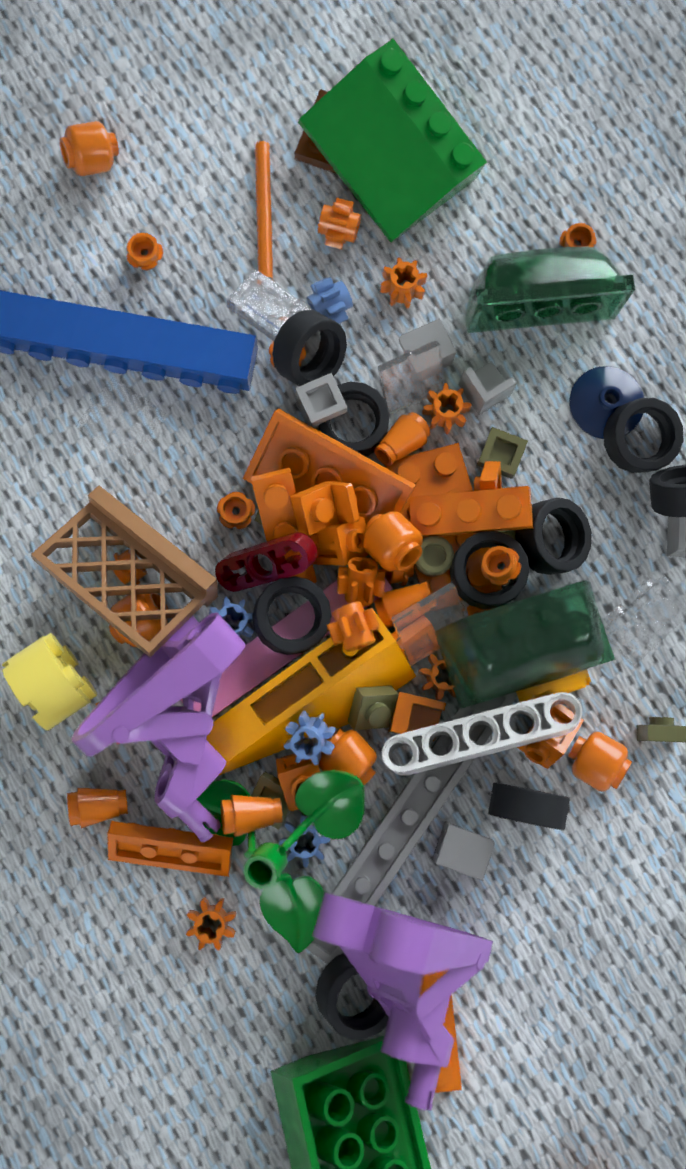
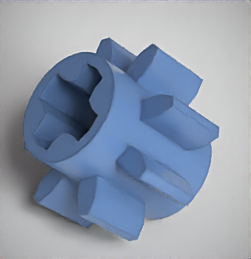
M326 277L310 285L314 294L306 297L309 310H315L339 324L348 320L345 311L353 307V302L347 287L342 281L333 284L331 277Z
M224 597L221 610L215 607L209 609V615L217 612L224 620L226 615H231L232 620H239L240 622L234 630L239 637L242 634L251 638L254 633L250 627L246 626L247 623L253 621V613L247 614L245 611L244 599L239 604H230L228 597Z
M303 711L299 716V724L290 721L286 726V732L293 736L287 740L284 749H292L296 755L295 762L299 763L302 759H311L314 765H318L321 760V751L325 754L332 753L335 745L327 739L334 735L336 727L327 726L323 721L324 713H321L318 717H309L308 713ZM305 732L307 733L309 738H304L303 735ZM316 737V743H313L311 738Z
M305 814L301 816V823L307 818ZM286 822L285 824L286 829L291 834L298 827H295L290 822ZM310 825L302 835L307 834L309 831L313 833L312 844L314 847L310 849L305 846L299 850L296 847L297 839L290 847L291 851L287 856L288 862L297 856L302 858V864L304 868H307L309 858L313 855L323 860L324 854L319 849L320 844L330 842V838L320 836L315 826ZM287 838L280 839L279 845L284 843Z

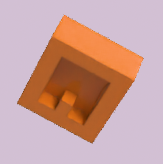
M324 481L290 496L298 532L307 536L338 522L353 524L360 520L357 498L351 483Z
M360 517V520L353 524L345 522L336 523L310 535L309 537L317 547V558L313 564L346 566L352 558L369 555L363 547V538L366 532L364 517Z
M557 704L550 710L553 720L557 723L567 724L574 719L573 712L562 704ZM581 718L575 730L566 735L517 748L524 752L529 760L548 769L565 754L584 720ZM534 723L531 724L530 728L525 734L529 733L533 729Z
M295 754L276 759L277 775L289 811L298 810L295 804V796L300 785L311 775L320 772L319 765H314L311 759H302L299 763L295 762Z

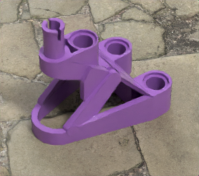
M217 612L208 615L200 622L192 616L153 656L148 657L143 653L81 722L71 738L72 742L87 757L98 754L114 742L123 744L150 741L165 755L155 788V803L170 818L178 816L196 834L201 842H206L213 837L203 826V823L217 833L221 822L197 798L216 779L226 765V760L206 738L213 728L211 717L221 675L245 648L243 640ZM183 699V706H172ZM193 701L201 703L200 712L193 710Z
M324 892L312 936L338 945L366 983L368 994L378 1000L389 1017L381 1051L397 1059L415 1063L405 1102L416 1108L431 1111L441 1067H448L454 1043L453 1037L443 1026L450 995L482 970L485 963L489 962L493 941L451 927ZM448 970L420 996L423 975Z

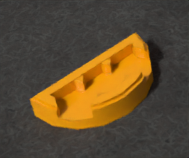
M583 669L516 691L520 703L554 693H570L590 685L591 679L588 670Z

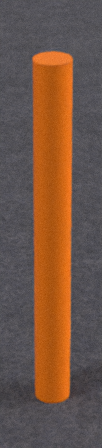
M258 141L255 143L258 285L260 287L273 286L270 144L266 141Z

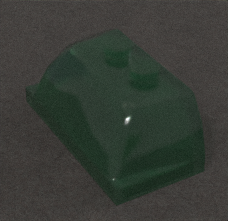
M589 246L538 249L492 256L482 268L469 294L466 312L467 333L615 319L635 291L633 274L620 276L610 258L594 247Z
M580 581L467 616L435 632L460 709L615 660L598 612L590 581Z

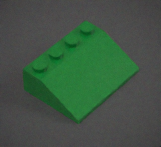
M391 39L365 57L298 120V124L390 243L472 183L487 163L394 39Z
M384 1036L308 1055L270 1071L291 1169H431L418 1110L416 1107L405 1102L411 1082L407 1063L381 1051Z

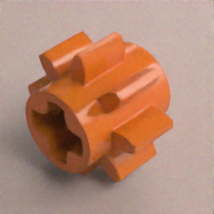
M336 198L333 206H323L318 224V233L325 235L326 246L342 250L346 241L355 242L361 222V214L354 213V202Z
M399 257L397 258V264L392 269L386 266L383 268V277L386 281L381 283L380 293H389L391 297L390 306L398 302L404 303L405 307L409 309L411 300L414 297L420 300L423 299L425 290L421 286L426 284L427 273H419L417 269L418 261L414 260L412 263L403 262Z
M444 383L442 391L438 394L432 390L428 392L427 399L432 404L423 406L422 414L426 416L431 415L432 421L429 427L431 430L436 426L443 427L445 434L448 435L452 425L456 424L459 427H464L467 420L460 413L469 412L471 403L463 402L461 397L464 391L463 388L455 391L449 389L448 384ZM448 404L453 406L452 411L448 410L445 413L440 411L441 406L446 407Z
M352 558L348 562V568L343 566L338 568L337 593L345 594V600L349 604L361 602L363 607L371 605L374 602V596H384L385 570L378 569L377 562L371 558Z
M354 602L332 612L335 622L327 624V628L334 646L343 643L346 652H351L375 642L372 632L379 630L380 625L373 608L364 611L361 602Z
M451 651L445 652L443 660L438 661L434 654L429 655L428 661L432 666L429 669L421 668L418 670L419 674L426 676L428 682L422 686V691L430 688L436 690L435 697L438 701L442 700L444 691L447 690L454 698L460 696L456 686L458 683L469 682L467 677L461 676L460 670L466 662L460 661L455 663L452 661ZM437 666L441 670L447 668L451 670L452 675L448 677L450 685L446 682L438 683L435 677L439 674Z
M204 897L200 901L202 909L200 913L196 910H190L187 913V917L195 922L194 926L186 932V936L195 935L200 940L198 944L199 950L206 943H213L216 950L219 951L222 948L221 937L225 935L226 937L233 938L236 933L232 927L228 926V922L232 921L237 913L236 911L226 913L222 908L225 901L224 898H221L217 905H210L208 899ZM207 915H210L212 920H220L221 923L216 929V933H213L210 927L203 928L202 924L206 920Z

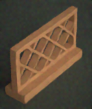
M99 485L88 494L89 503L38 547L31 556L38 565L148 657H151L203 605L208 607L218 597L217 579ZM90 518L101 526L100 537H79V528ZM125 545L130 549V560L107 561V546ZM101 546V562L79 563V547ZM72 547V563L54 564L47 558L57 548ZM136 555L139 556L141 560H136ZM154 568L160 573V584L136 585V569ZM131 569V586L107 587V571ZM101 571V587L83 588L78 584V572ZM72 572V578L66 573ZM165 578L171 583L165 584ZM183 592L192 600L183 609L166 610L165 593ZM160 593L161 610L137 611V594ZM131 595V612L113 613L107 608V596ZM101 596V602L95 597ZM161 619V631L150 642L137 633V620ZM166 619H172V620L166 625ZM124 621H131V627Z

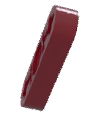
M298 532L230 553L216 565L215 576L223 588L231 592H238L273 582L280 578L303 573L315 562L317 547L309 536ZM292 549L293 552L299 551L302 558L300 555H294L285 559L284 555ZM258 554L265 555L270 559L273 571H267L261 567L258 562ZM244 566L246 568V571L242 575H240L239 573L232 572V570L235 571L243 568Z

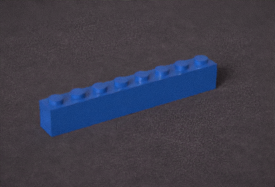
M0 290V353L14 354L15 350L25 351L31 357L43 361H51L52 356L65 358L69 364L84 368L89 367L90 363L104 365V369L117 374H126L127 370L142 372V376L157 381L164 380L165 376L178 378L180 383L190 387H201L202 383L217 385V389L230 394H238L240 390L250 391L258 352L256 335Z

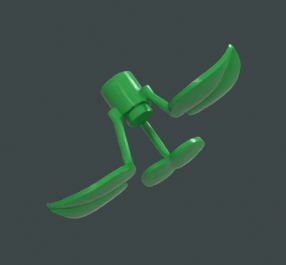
M321 771L311 775L300 785L295 796V804L308 817L281 845L266 842L256 849V831L248 833V849L244 853L248 860L243 868L244 877L254 888L263 889L259 904L265 920L278 934L287 940L297 954L305 950L315 939L312 935L324 890L312 877L300 876L292 880L289 873H282L288 861L286 852L312 823H314L316 830L321 835L330 839L346 838L358 829L365 812L364 784L356 776L344 771ZM224 779L213 781L197 800L221 822V826L217 833L212 828L209 829L204 823L203 826L211 834L233 838V846H238L246 839L247 833L237 837L234 836V833L224 834L221 819V800L230 799L231 795H251L241 784L235 781Z

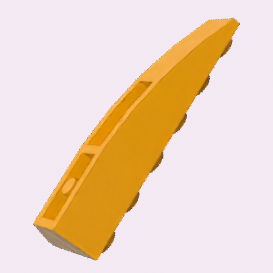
M376 613L380 629L372 632L375 638L374 643L358 650L346 652L343 643L334 646L330 637L213 722V728L207 734L206 740L226 760V765L219 775L285 750V743L293 736L287 733L285 728L290 721L299 724V716L303 711H306L309 717H318L321 713H324L323 721L327 726L336 727L337 729L349 724L348 718L356 688L392 686L397 691L416 677L396 640ZM305 732L303 735L304 738H309L307 733Z

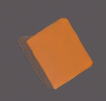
M400 691L397 692L398 698L388 729L389 732L402 734L439 724L441 712L445 711L446 702Z

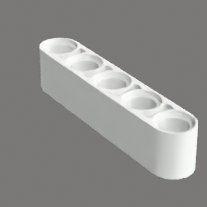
M559 692L413 730L389 738L382 748V759L385 765L394 773L405 776L566 735L575 730L581 720L582 706L574 695ZM557 704L567 705L572 709L574 719L567 724L557 723L553 720L550 710ZM520 714L527 715L534 723L533 729L523 735L515 733L510 727L512 718ZM478 725L490 727L494 733L492 740L486 745L475 744L470 739V733L474 727ZM439 735L449 736L453 740L452 750L444 756L435 755L431 751V743ZM401 745H407L413 751L411 761L405 766L394 765L392 761L393 751Z

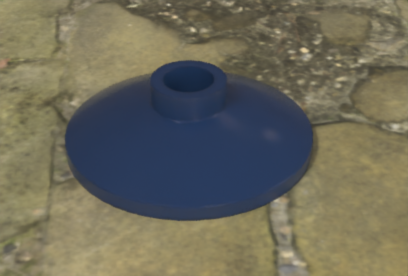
M601 366L586 371L576 380L570 392L569 406L574 421L584 432L593 437L604 439L603 431L609 416L618 407L633 400L644 398L638 382L629 373L616 367ZM607 393L614 395L616 403L609 404L606 402L604 395ZM638 413L629 418L624 429V435L630 433L639 424L643 413Z

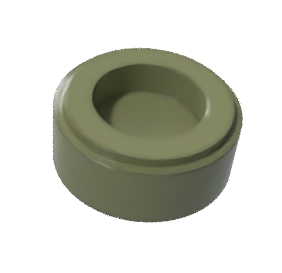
M428 536L422 539V554L415 563L416 568L419 572L429 577H437L444 574L451 567L454 558L451 544L440 536Z

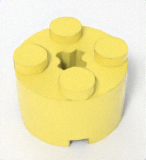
M52 633L42 636L2 663V666L5 667L2 669L3 675L14 695L23 707L28 704L30 708L39 712L32 718L47 731L89 704L91 699L97 696V692L85 676L80 677L74 669L79 663L71 650L66 645L62 647Z

